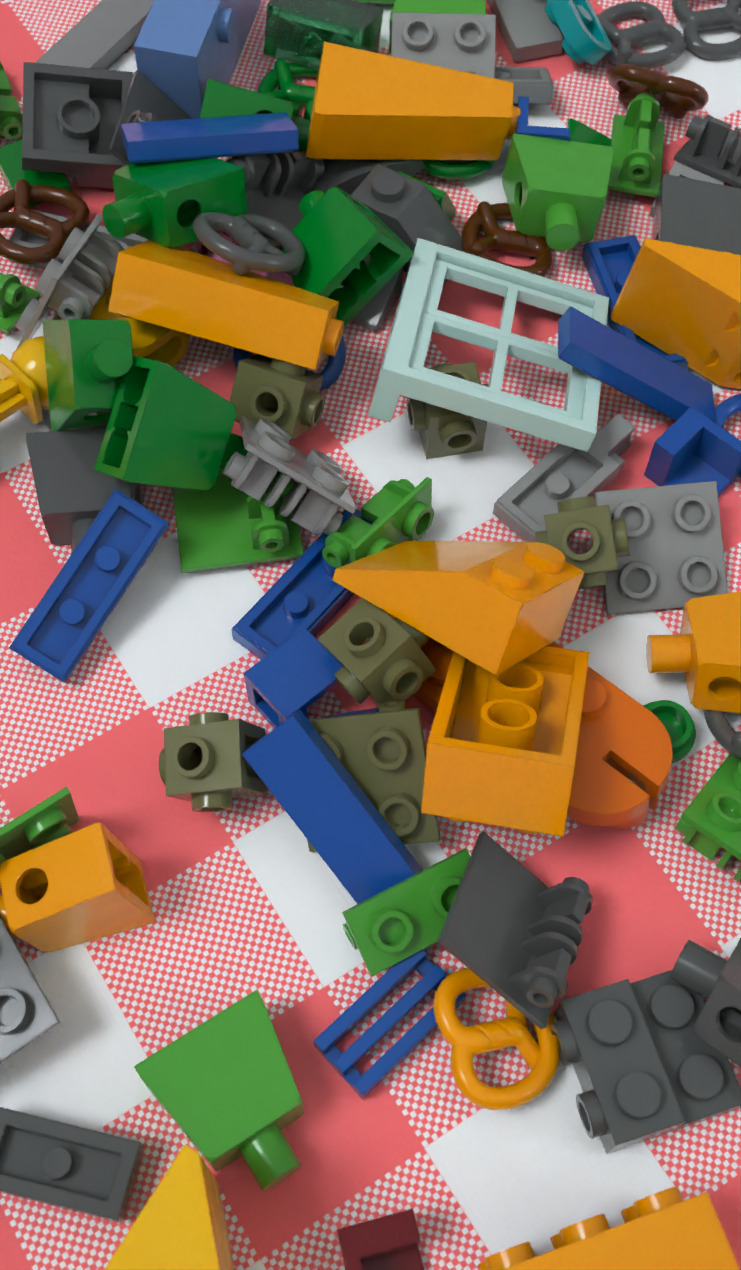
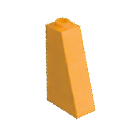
M324 42L315 87L305 157L313 159L498 160L505 139L511 140L513 133H516L517 118L521 112V109L513 106L514 82Z
M148 240L118 252L108 308L109 312L316 370L323 363L327 355H336L344 328V321L336 319L339 306L338 301L251 271L238 275L233 271L231 264L179 246L165 247Z

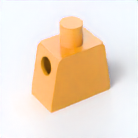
M741 591L691 598L684 604L680 634L648 635L646 659L649 674L684 673L690 704L697 709L741 713Z
M101 822L89 825L5 860L0 865V884L2 894L0 895V915L11 935L19 937L42 952H54L155 923L140 858Z

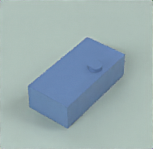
M154 0L134 44L137 70L192 119L200 118L208 79L229 84L261 5V0Z

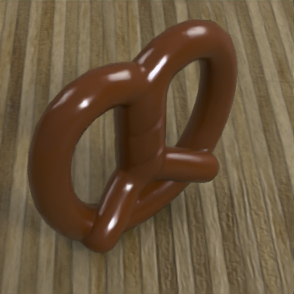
M631 64L615 65L608 72V82L619 92L618 99L621 103H630L637 95L649 93L659 102L661 108H665L677 119L685 117L687 111L702 109L709 100L708 92L703 86L684 78L669 76Z
M25 179L18 180L15 188L0 195V228H19L49 241L40 247H24L9 241L0 233V255L11 261L26 265H40L56 259L73 229L77 227L80 230H84L88 224L90 210L87 203L81 197L68 190L49 185H30ZM30 202L54 203L73 212V215L68 220L60 222L30 210Z
M486 201L479 203L476 211L467 219L463 227L461 236L463 251L545 277L550 272L553 263L552 253L546 242V237L523 235L518 231L499 228L497 220H513L508 203L491 205ZM483 227L486 237L478 240L479 231ZM492 250H502L504 252L534 256L536 262L531 266H514L499 262L485 253Z

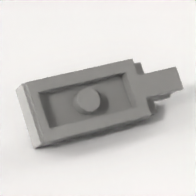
M617 413L596 433L588 452L558 444L494 503L493 515L525 542H536L535 532L546 530L544 515L558 513L557 502L579 497L595 496V492L603 491L617 477V474L626 462L620 456L630 447L631 434L635 431L636 427Z

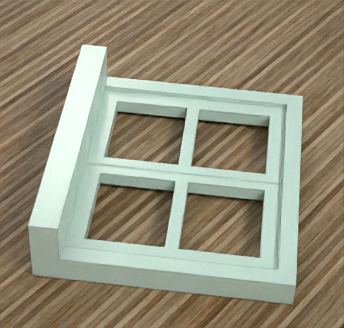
M418 238L413 252L414 255L411 258L367 416L391 423L399 396L402 395L588 452L597 432L601 381L559 359L558 347L511 333L516 301L563 315L571 306L607 326L609 297ZM444 280H452L503 296L504 302L499 329L437 310ZM432 332L494 351L488 387L424 367ZM507 355L567 373L564 410L501 391Z

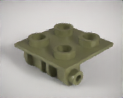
M394 700L378 705L379 712L309 719L312 726L403 844L440 842L441 836L437 816L421 813L426 747L419 708L406 709L405 701ZM308 841L309 852H316Z

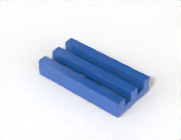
M424 950L396 963L313 1041L314 1047L362 1100L438 1027L432 1008L363 1075L354 1067L368 1051L433 989L437 991L441 981L446 978L447 974L438 964L434 966L427 958V953ZM416 970L422 978L348 1049L341 1053L336 1045ZM465 992L457 997L455 1010L465 1001L467 996Z

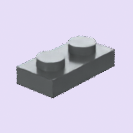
M0 1107V1193L122 1224L144 1146L139 1141Z

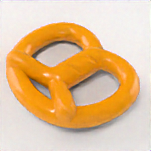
M468 967L451 973L441 981L435 992L433 1002L435 1021L442 1035L452 1046L451 1067L458 1089L470 1102L484 1109L494 1111L508 1110L527 1104L548 1087L558 1069L560 1042L556 1035H552L549 1027L550 1023L555 1022L553 1014L550 1012L546 1028L540 1029L533 1023L538 1044L526 1027V1016L507 1000L505 1018L464 1026L460 1022L455 1010L457 997L470 989L491 987ZM515 1046L531 1069L527 1076L514 1084L504 1087H493L486 1085L477 1077L473 1058L479 1054Z

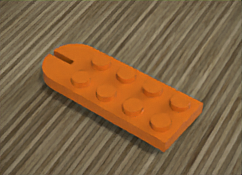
M425 635L429 641L421 649L437 670L422 683L414 696L436 713L453 650ZM555 641L547 645L551 647L563 648ZM588 666L567 816L575 821L593 826L616 828L640 826L647 821L648 808H651L654 812L656 811L659 796L668 782L673 756L671 739L665 726L650 710Z

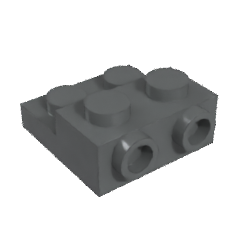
M24 62L22 170L77 174V186L114 189L112 180L114 172L125 166V164L108 150L133 77V72Z
M672 970L633 983L626 979L561 1000L554 1012L556 1022L549 1025L552 1035H556L560 1042V1062L563 1066L573 1064L583 1093L576 1095V1104L582 1124L591 1139L600 1137L606 1154L741 1108V1088L729 1059L697 1037L693 1029L705 1005L702 995L669 978Z

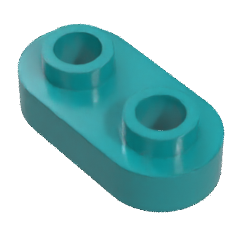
M546 0L547 5L544 7V10L550 20L560 28L565 38L561 42L562 47L573 61L578 64H583L586 61L591 65H596L612 49L611 42L589 0Z

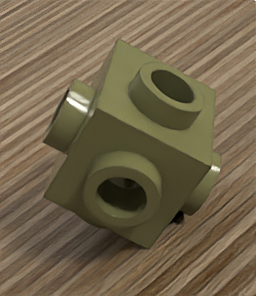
M260 354L240 360L229 401L236 407L235 422L240 423L239 420L243 415L257 424L259 419L263 417L288 432L292 437L291 440L309 431L310 427L315 428L321 418L325 405V395L319 393L324 375L306 370V367Z
M475 361L454 365L444 363L429 368L481 384ZM407 397V413L412 431H419L426 460L483 451L487 421Z
M595 496L579 497L557 502L558 513L544 515L546 530L535 532L536 542L557 548L565 555L566 562L585 571L578 590L608 585L607 574L620 572L618 557L630 556L625 519L612 520L609 505L596 507ZM577 530H586L593 536V546L587 553L576 554L569 548V538Z
M363 598L318 638L320 643L342 666L333 676L359 704L369 696L378 705L394 700L404 701L414 695L422 683L437 670L421 649L429 641L425 634L396 617L393 619L384 610Z
M220 712L193 714L188 717L189 725L164 728V748L159 756V773L162 782L166 786V796L190 801L193 812H220L233 809L232 799L268 795L267 786L242 755L249 746L266 734L265 728L241 719L229 720L228 714Z

